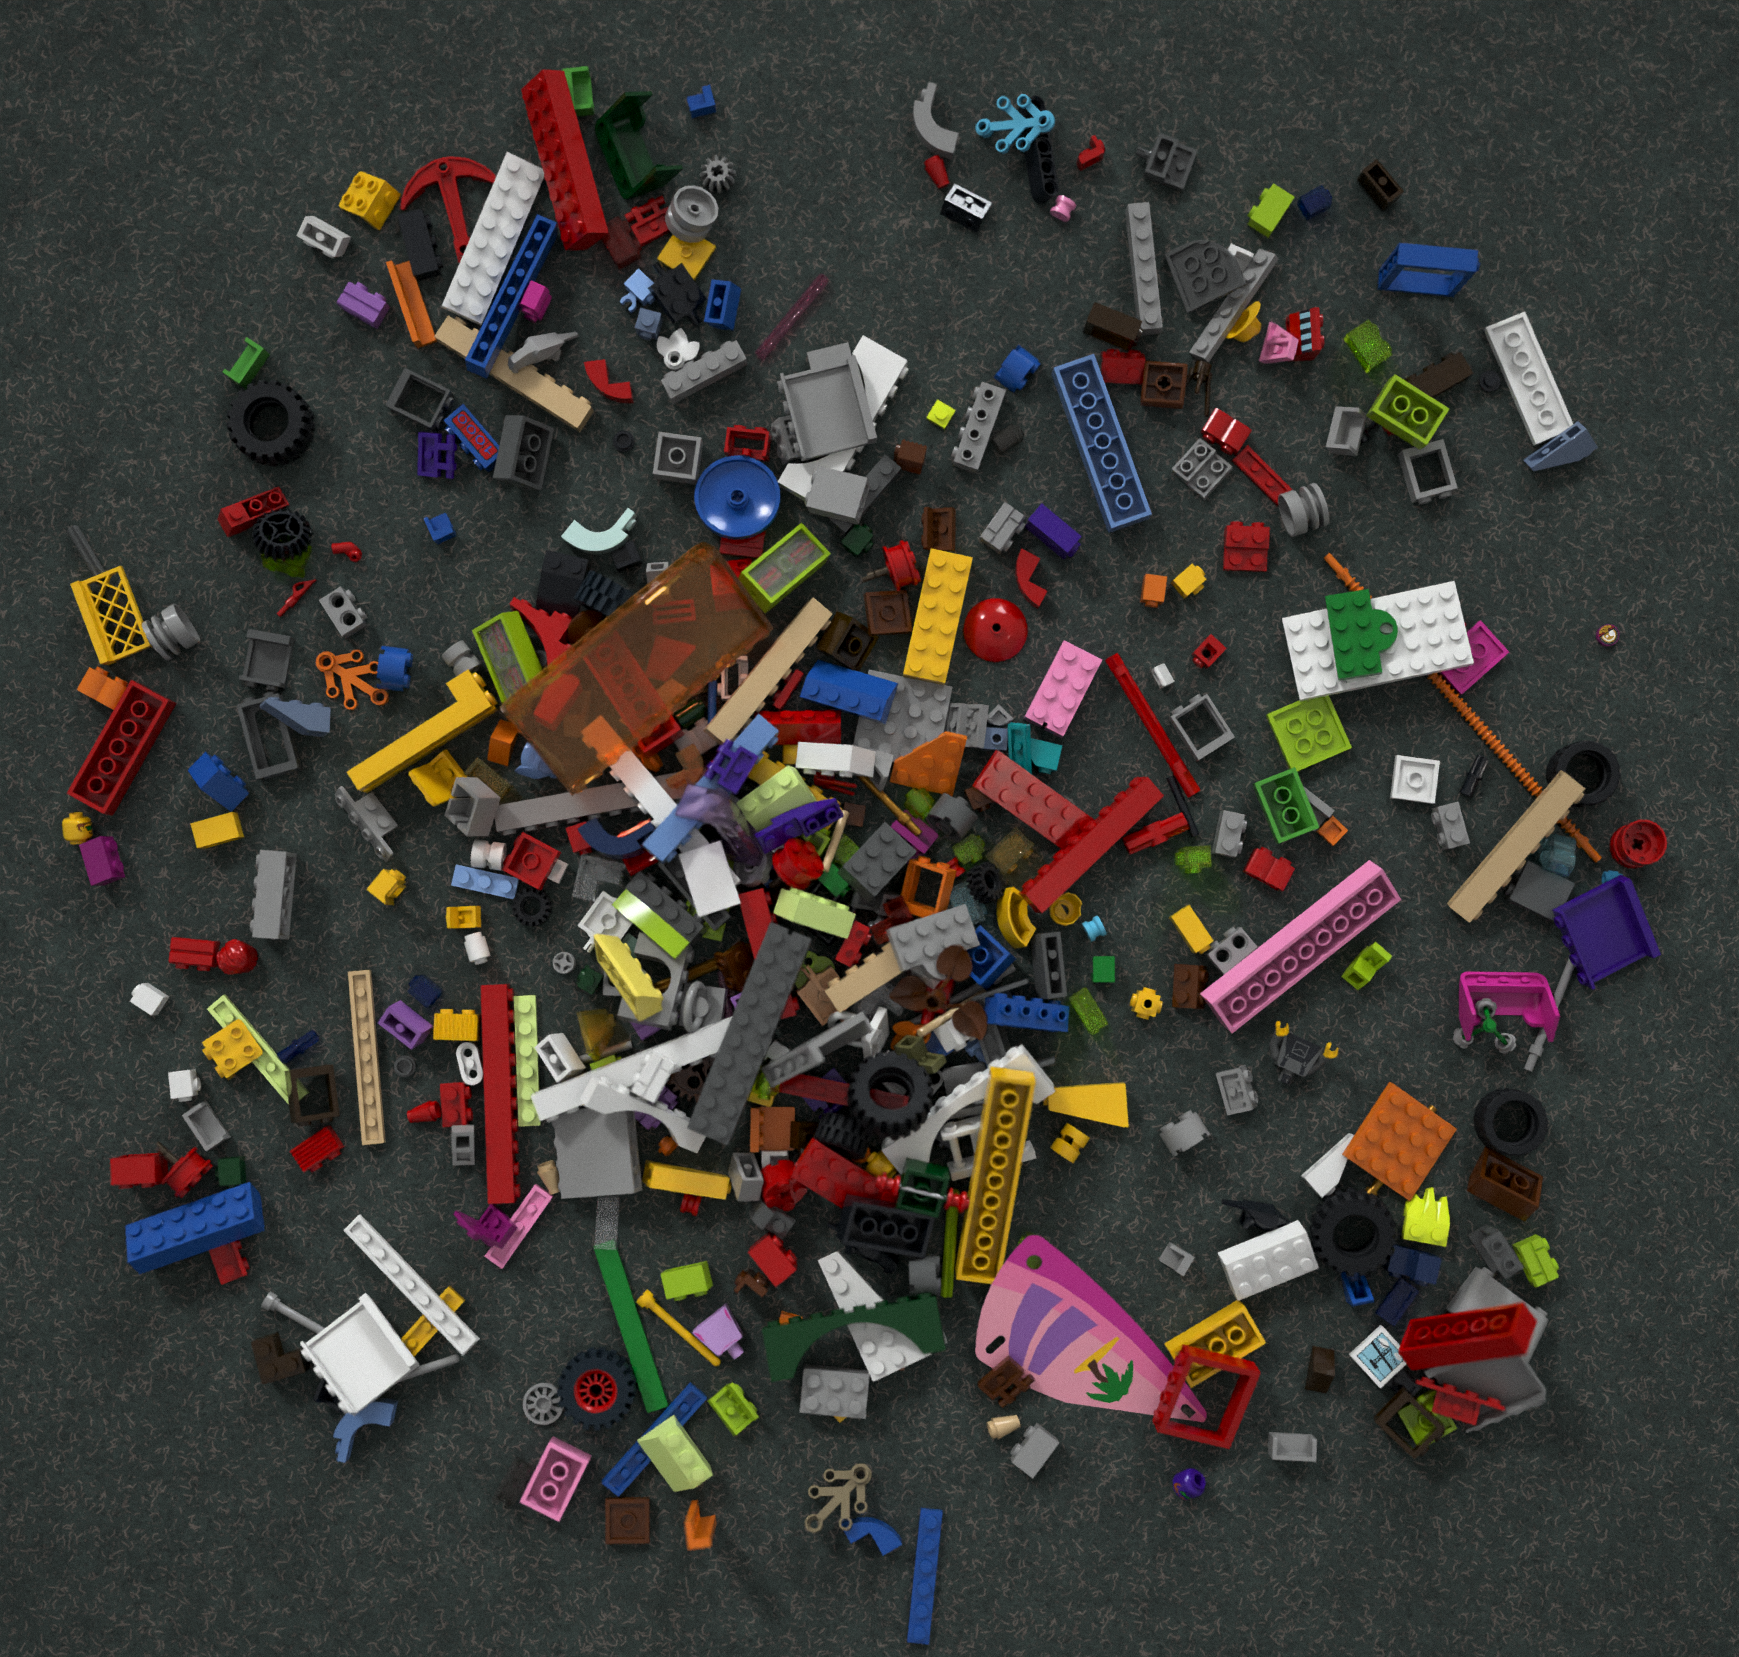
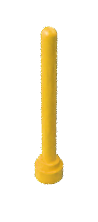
M647 1289L638 1298L636 1303L640 1307L651 1309L714 1366L721 1364V1360L655 1302L656 1299L653 1297L654 1294Z

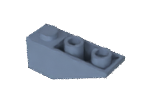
M269 697L260 704L261 709L301 735L324 737L330 733L331 708L323 707L321 703L307 705L302 704V701L299 700L284 702L280 698Z

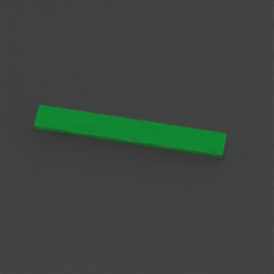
M615 1239L594 1245L593 1248L646 1411L650 1413L668 1407L669 1404Z

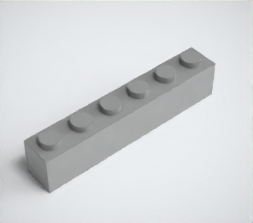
M1149 202L1128 204L1125 216L1136 319L1142 321L1140 328L1144 330L1141 336L1160 334L1163 327Z

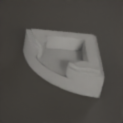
M999 704L987 717V723L994 726L1006 725L1014 720Z

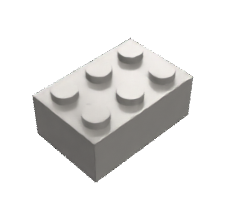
M804 1364L800 1413L865 1419L869 1385L868 1370Z

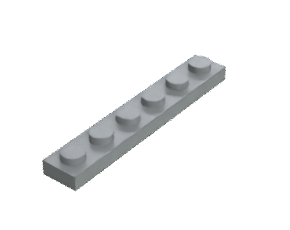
M1262 249L1257 251L1243 272L1247 285L1228 294L1189 353L1192 357L1210 362L1278 261L1276 254Z

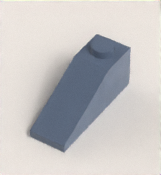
M1577 421L1523 461L1532 471L1580 461L1584 457L1589 456L1598 447L1588 430Z

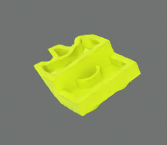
M1433 1187L1426 1188L1423 1199L1419 1198L1415 1193L1411 1201L1406 1200L1401 1238L1446 1247L1450 1227L1447 1196L1441 1197L1439 1201H1435Z

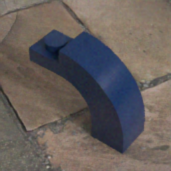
M595 817L577 830L583 839L598 853L613 859H629L645 852L641 844L648 839L656 828L649 822L628 836L615 837L608 834L601 822Z

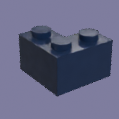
M1393 1245L1395 1252L1393 1256H1387L1388 1263L1383 1266V1269L1389 1271L1388 1275L1397 1278L1406 1275L1410 1277L1409 1280L1422 1286L1428 1287L1429 1283L1436 1285L1442 1260L1440 1257L1429 1252Z

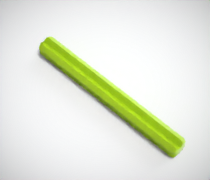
M953 1189L955 1194L960 1193L958 1189ZM952 1206L946 1210L941 1279V1297L945 1298L952 1297L958 1210Z

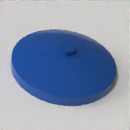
M728 456L715 461L703 471L695 487L694 500L699 518L710 531L723 538L742 540L762 533L775 520L780 507V489L776 477L762 462L747 456Z

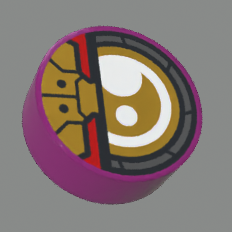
M1606 624L1597 630L1596 639L1602 646H1611L1618 641L1619 631L1614 625Z

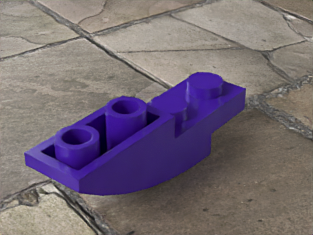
M836 798L825 799L802 805L770 819L772 825L754 835L763 853L767 854L785 844L789 839L796 838L801 834L808 837L841 819L844 815Z

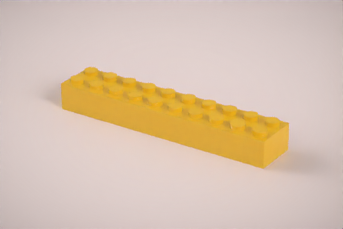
M990 1066L968 1190L970 1202L964 1214L955 1266L956 1280L992 1284L1003 1266L1036 1084L1034 1072Z

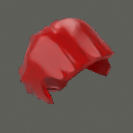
M232 939L216 954V962L225 974H241L254 969L257 964L258 954L253 946L243 941Z

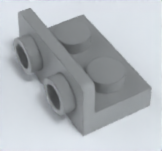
M790 416L779 417L771 424V434L775 438L777 455L781 458L782 464H787L791 460L801 459L800 455L796 456L793 443H796L795 434L790 435L788 422H791Z
M1246 1065L1216 1073L1227 1115L1250 1111L1257 1107L1258 1096L1256 1091H1253L1251 1085L1252 1074L1249 1069L1247 1070Z

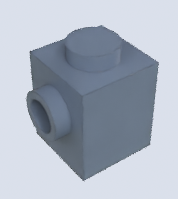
M640 308L635 325L637 335L645 340H651V338L658 340L663 323L662 314Z
M986 727L984 748H980V750L1006 752L1008 747V729Z

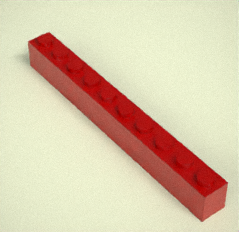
M510 984L480 985L488 1204L515 1203L517 1197L521 1195L520 1184H516V1175H520V1164L516 1162L515 1154L519 1153V1141L515 1140V1132H518V1119H514V1110H517L518 1102L517 1097H513V1088L517 1087V1077L513 1075L512 1066H516V1054L512 1053V1045H515V1032H511V1023H514L515 1019L514 1010H510V1001H514V990L510 988Z

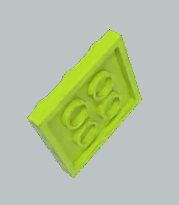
M1329 696L1305 701L1299 700L1266 715L1289 769L1295 767L1299 771L1352 748Z

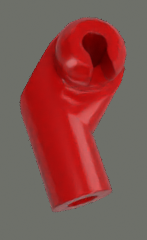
M353 542L333 543L331 545L333 554L345 553L352 562H358L362 558L361 550Z

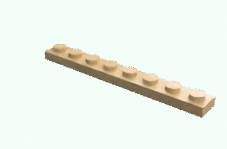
M371 970L348 972L362 1145L385 1143L386 1140Z

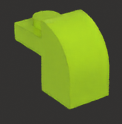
M1375 942L1369 947L1366 946L1356 956L1341 977L1359 990L1370 982L1379 968L1389 962L1392 955Z

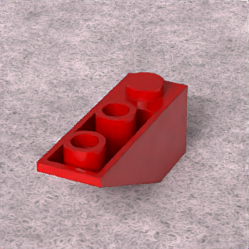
M278 486L222 508L217 520L226 536L231 537L257 524V518H263V513L271 514V509L277 512L280 507L283 509L289 503Z

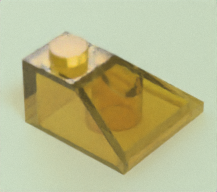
M606 1009L576 1012L587 1055L594 1061L599 1060L614 1035L613 1027L616 1026L614 1016L609 1014Z

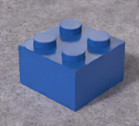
M980 925L975 930L980 945L966 951L972 961L970 976L987 990L1016 958Z

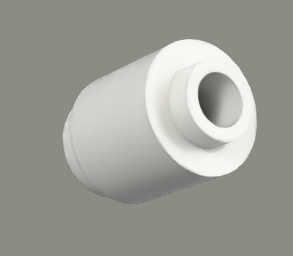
M481 932L465 936L466 942H464L469 961L474 962L475 965L488 962L487 958L491 955L485 936H482Z

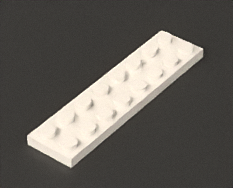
M509 152L506 153L443 301L442 308L480 326L482 325L544 178L542 168Z

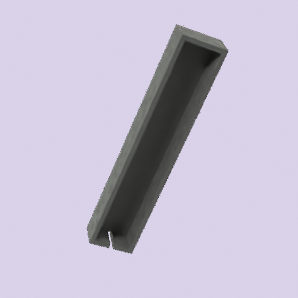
M774 922L769 924L687 1129L726 1145H729L732 1141L813 938L796 931L789 935L791 929Z

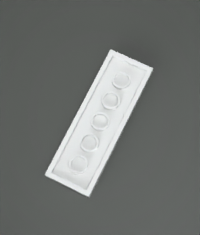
M1522 312L1486 327L1484 332L1533 446L1558 436L1572 426L1571 417L1526 313Z

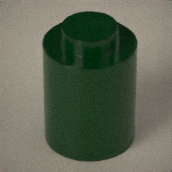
M694 698L673 713L682 727L688 729L695 722L706 717L705 712L708 710L701 700L697 702Z

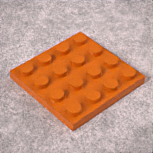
M1389 1082L1342 1155L1393 1191L1411 1201L1457 1128L1395 1084Z

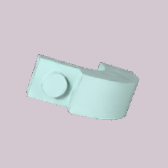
M627 508L614 526L604 532L589 531L574 520L561 537L565 542L581 552L588 554L609 553L617 550L630 539L625 531L626 529L630 531L637 522L635 520L637 516L631 509Z

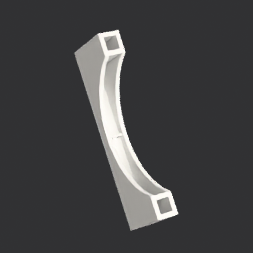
M863 335L852 356L855 355L875 428L877 423L874 421L878 415L882 416L888 406L885 402L888 397L893 398L898 389L896 383L899 378L901 380L905 378L909 369L906 367V359ZM864 446L829 454L813 462L801 464L788 463L778 480V485L805 501L807 492H810L812 488V475L814 472H817L818 466L842 472L850 471L856 461L853 459L856 452L861 453Z
M1023 1045L1013 1047L1002 1059H996L991 1062L982 1073H975L969 1082L964 1085H958L949 1096H943L938 1099L935 1105L930 1108L926 1122L921 1124V1128L917 1132L911 1130L910 1136L903 1138L900 1135L898 1140H891V1137H885V1140L882 1142V1152L900 1174H902L906 1157L929 1163L932 1144L944 1123L961 1108L985 1098L990 1066L1034 1072L1036 1084L1032 1102L1038 1104L1055 1092L1053 1082Z

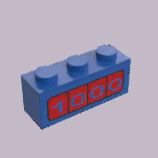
M462 404L444 419V422L448 425L445 429L449 434L455 435V437L457 436L461 440L459 446L466 454L470 452L473 454L475 459L472 461L480 470L485 468L487 472H490L495 467L499 445L466 406Z

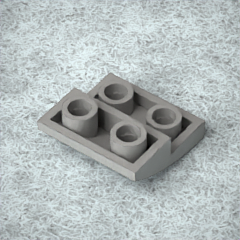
M1201 438L1172 468L1175 475L1203 500L1233 470V466L1217 455L1216 450Z

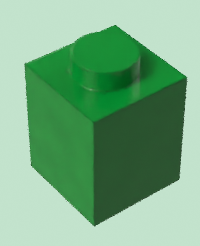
M832 864L829 872H824L817 880L835 898L838 895L843 897L851 888L837 873L839 869Z

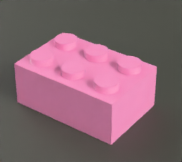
M552 1436L520 1503L559 1522L592 1455Z

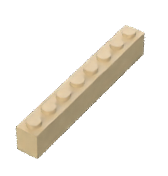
M448 315L434 337L440 344L466 359L479 330L475 328L471 330L466 327L467 324L458 317L453 319ZM501 349L489 375L578 432H581L594 412L590 406L592 403L582 396L577 398L572 395L574 392L567 386H558L555 384L556 380L548 374H544V376L537 372L538 369L532 364L519 369L518 373H513L509 369L508 358L514 353L512 351L507 353Z
M814 597L808 600L703 731L719 745H723L726 739L734 742L739 736L737 732L741 727L745 729L752 721L750 716L753 712L756 711L758 713L765 705L763 700L766 696H772L778 689V681L781 678L783 680L786 679L791 673V665L794 662L798 663L804 657L805 653L803 650L807 645L811 647L818 639L816 634L819 630L824 631L831 623L829 618L832 616V613Z
M1561 770L1447 903L1448 906L1469 923L1472 919L1477 920L1483 913L1482 908L1485 904H1490L1496 898L1498 889L1501 886L1505 887L1512 879L1510 875L1515 870L1519 871L1526 863L1524 859L1529 853H1535L1541 845L1539 842L1544 836L1548 837L1554 831L1555 823L1558 820H1563L1570 811L1568 808L1573 803L1576 804L1582 799L1585 788Z

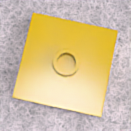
M672 235L657 260L670 269L682 263L695 281L715 251L716 246L705 239L689 243L681 241Z

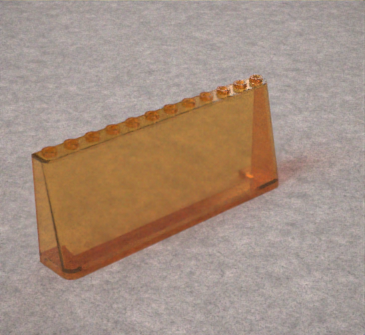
M700 542L505 700L500 706V710L573 796L582 792L586 784L592 779L600 777L603 770L609 765L611 766L618 762L620 756L626 751L632 750L640 739L649 736L658 724L666 722L670 718V714L676 709L684 707L688 699L701 693L703 687L709 682L715 681L724 669L732 667L741 655L750 652L753 649V645L767 638L770 634L769 632L774 628L718 549L706 542Z

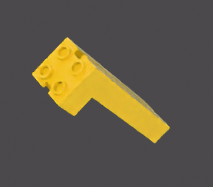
M466 670L447 682V686L457 700L456 703L347 771L356 788L365 793L370 792L498 711L495 706L498 702L492 693L484 689L487 685L481 675H478L477 672L472 673L470 670Z

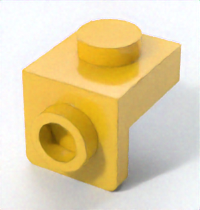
M481 906L447 907V928L481 927Z

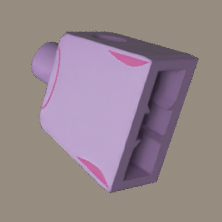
M726 1303L693 1329L692 1333L717 1356H720L727 1350L732 1358L736 1359L744 1352L737 1343L743 1337V1332Z

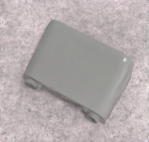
M1475 1267L1445 1309L1451 1313L1524 1302L1537 1320L1527 1354L1523 1355L1526 1361L1529 1362L1549 1322L1546 1318L1548 1314L1538 1306L1534 1309L1493 1278L1495 1274L1487 1268L1483 1267L1481 1270Z

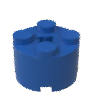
M381 646V650L385 652L384 654H379L377 678L381 680V684H377V689L404 692L405 688L410 687L411 676L407 674V668L412 667L413 654L409 653V649Z

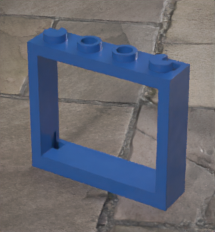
M1399 243L1379 269L1378 290L1454 297L1467 284V281L1473 277L1476 271L1479 270L1478 250ZM1404 267L1450 271L1454 273L1452 275H1444L1402 270L1404 269Z

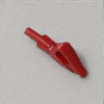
M317 580L295 583L292 588L293 595L285 601L286 604L277 614L281 617L290 607L293 608ZM304 584V587L298 591L297 587Z

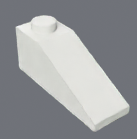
M1348 1133L1301 1175L1318 1196L1323 1197L1325 1195L1326 1197L1335 1191V1186L1338 1184L1347 1162V1158L1342 1153L1352 1140L1353 1134Z

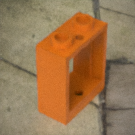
M918 856V858L909 859L901 896L904 897L901 910L924 918L947 910L957 870L949 868V864L937 862L936 864L930 862L931 859L928 857ZM922 868L943 874L935 908L914 901Z

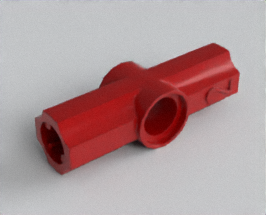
M1181 812L1163 821L1159 820L1147 825L1142 830L1127 835L1122 839L1129 855L1149 846L1153 847L1169 840L1168 838L1185 832L1189 829V826Z

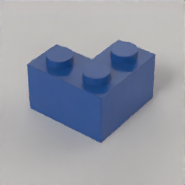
M205 752L188 769V772L202 791L232 812L249 794L244 787L246 783L237 775L235 777L231 776V771L223 765L224 762L217 755L212 757Z

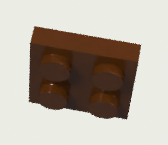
M896 590L865 592L864 602L869 636L909 634L912 632L907 590H900L899 592Z
M606 1497L605 1544H649L650 1497Z

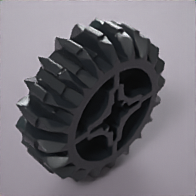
M280 507L277 512L271 509V514L263 513V518H257V524L253 526L252 538L254 546L258 549L260 555L264 554L267 559L273 557L275 562L279 558L285 562L286 558H290L293 561L295 555L301 557L302 552H307L308 546L311 545L312 530L310 523L306 521L304 515L300 516L298 511L292 513L290 508L287 511H283ZM294 530H297L299 534L295 535ZM267 534L271 536L270 540L266 538Z

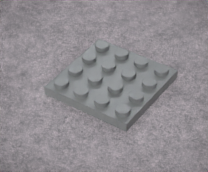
M874 670L868 671L869 675L898 683V687L886 724L859 717L853 746H865L894 755L892 762H894L895 759L909 754L913 749L927 741L930 742L944 732L953 687Z

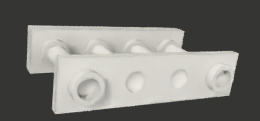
M981 1115L957 1122H948L939 1130L943 1141L949 1140L953 1161L948 1162L947 1167H949L952 1181L971 1176ZM970 1134L974 1155L962 1159L957 1137ZM1030 1140L1025 1141L1022 1162L1036 1159L1035 1150Z

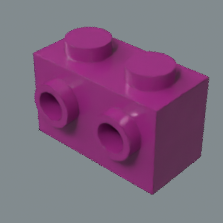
M99 836L79 845L91 886H105L125 878L124 866L120 861L117 851L118 846L113 837Z

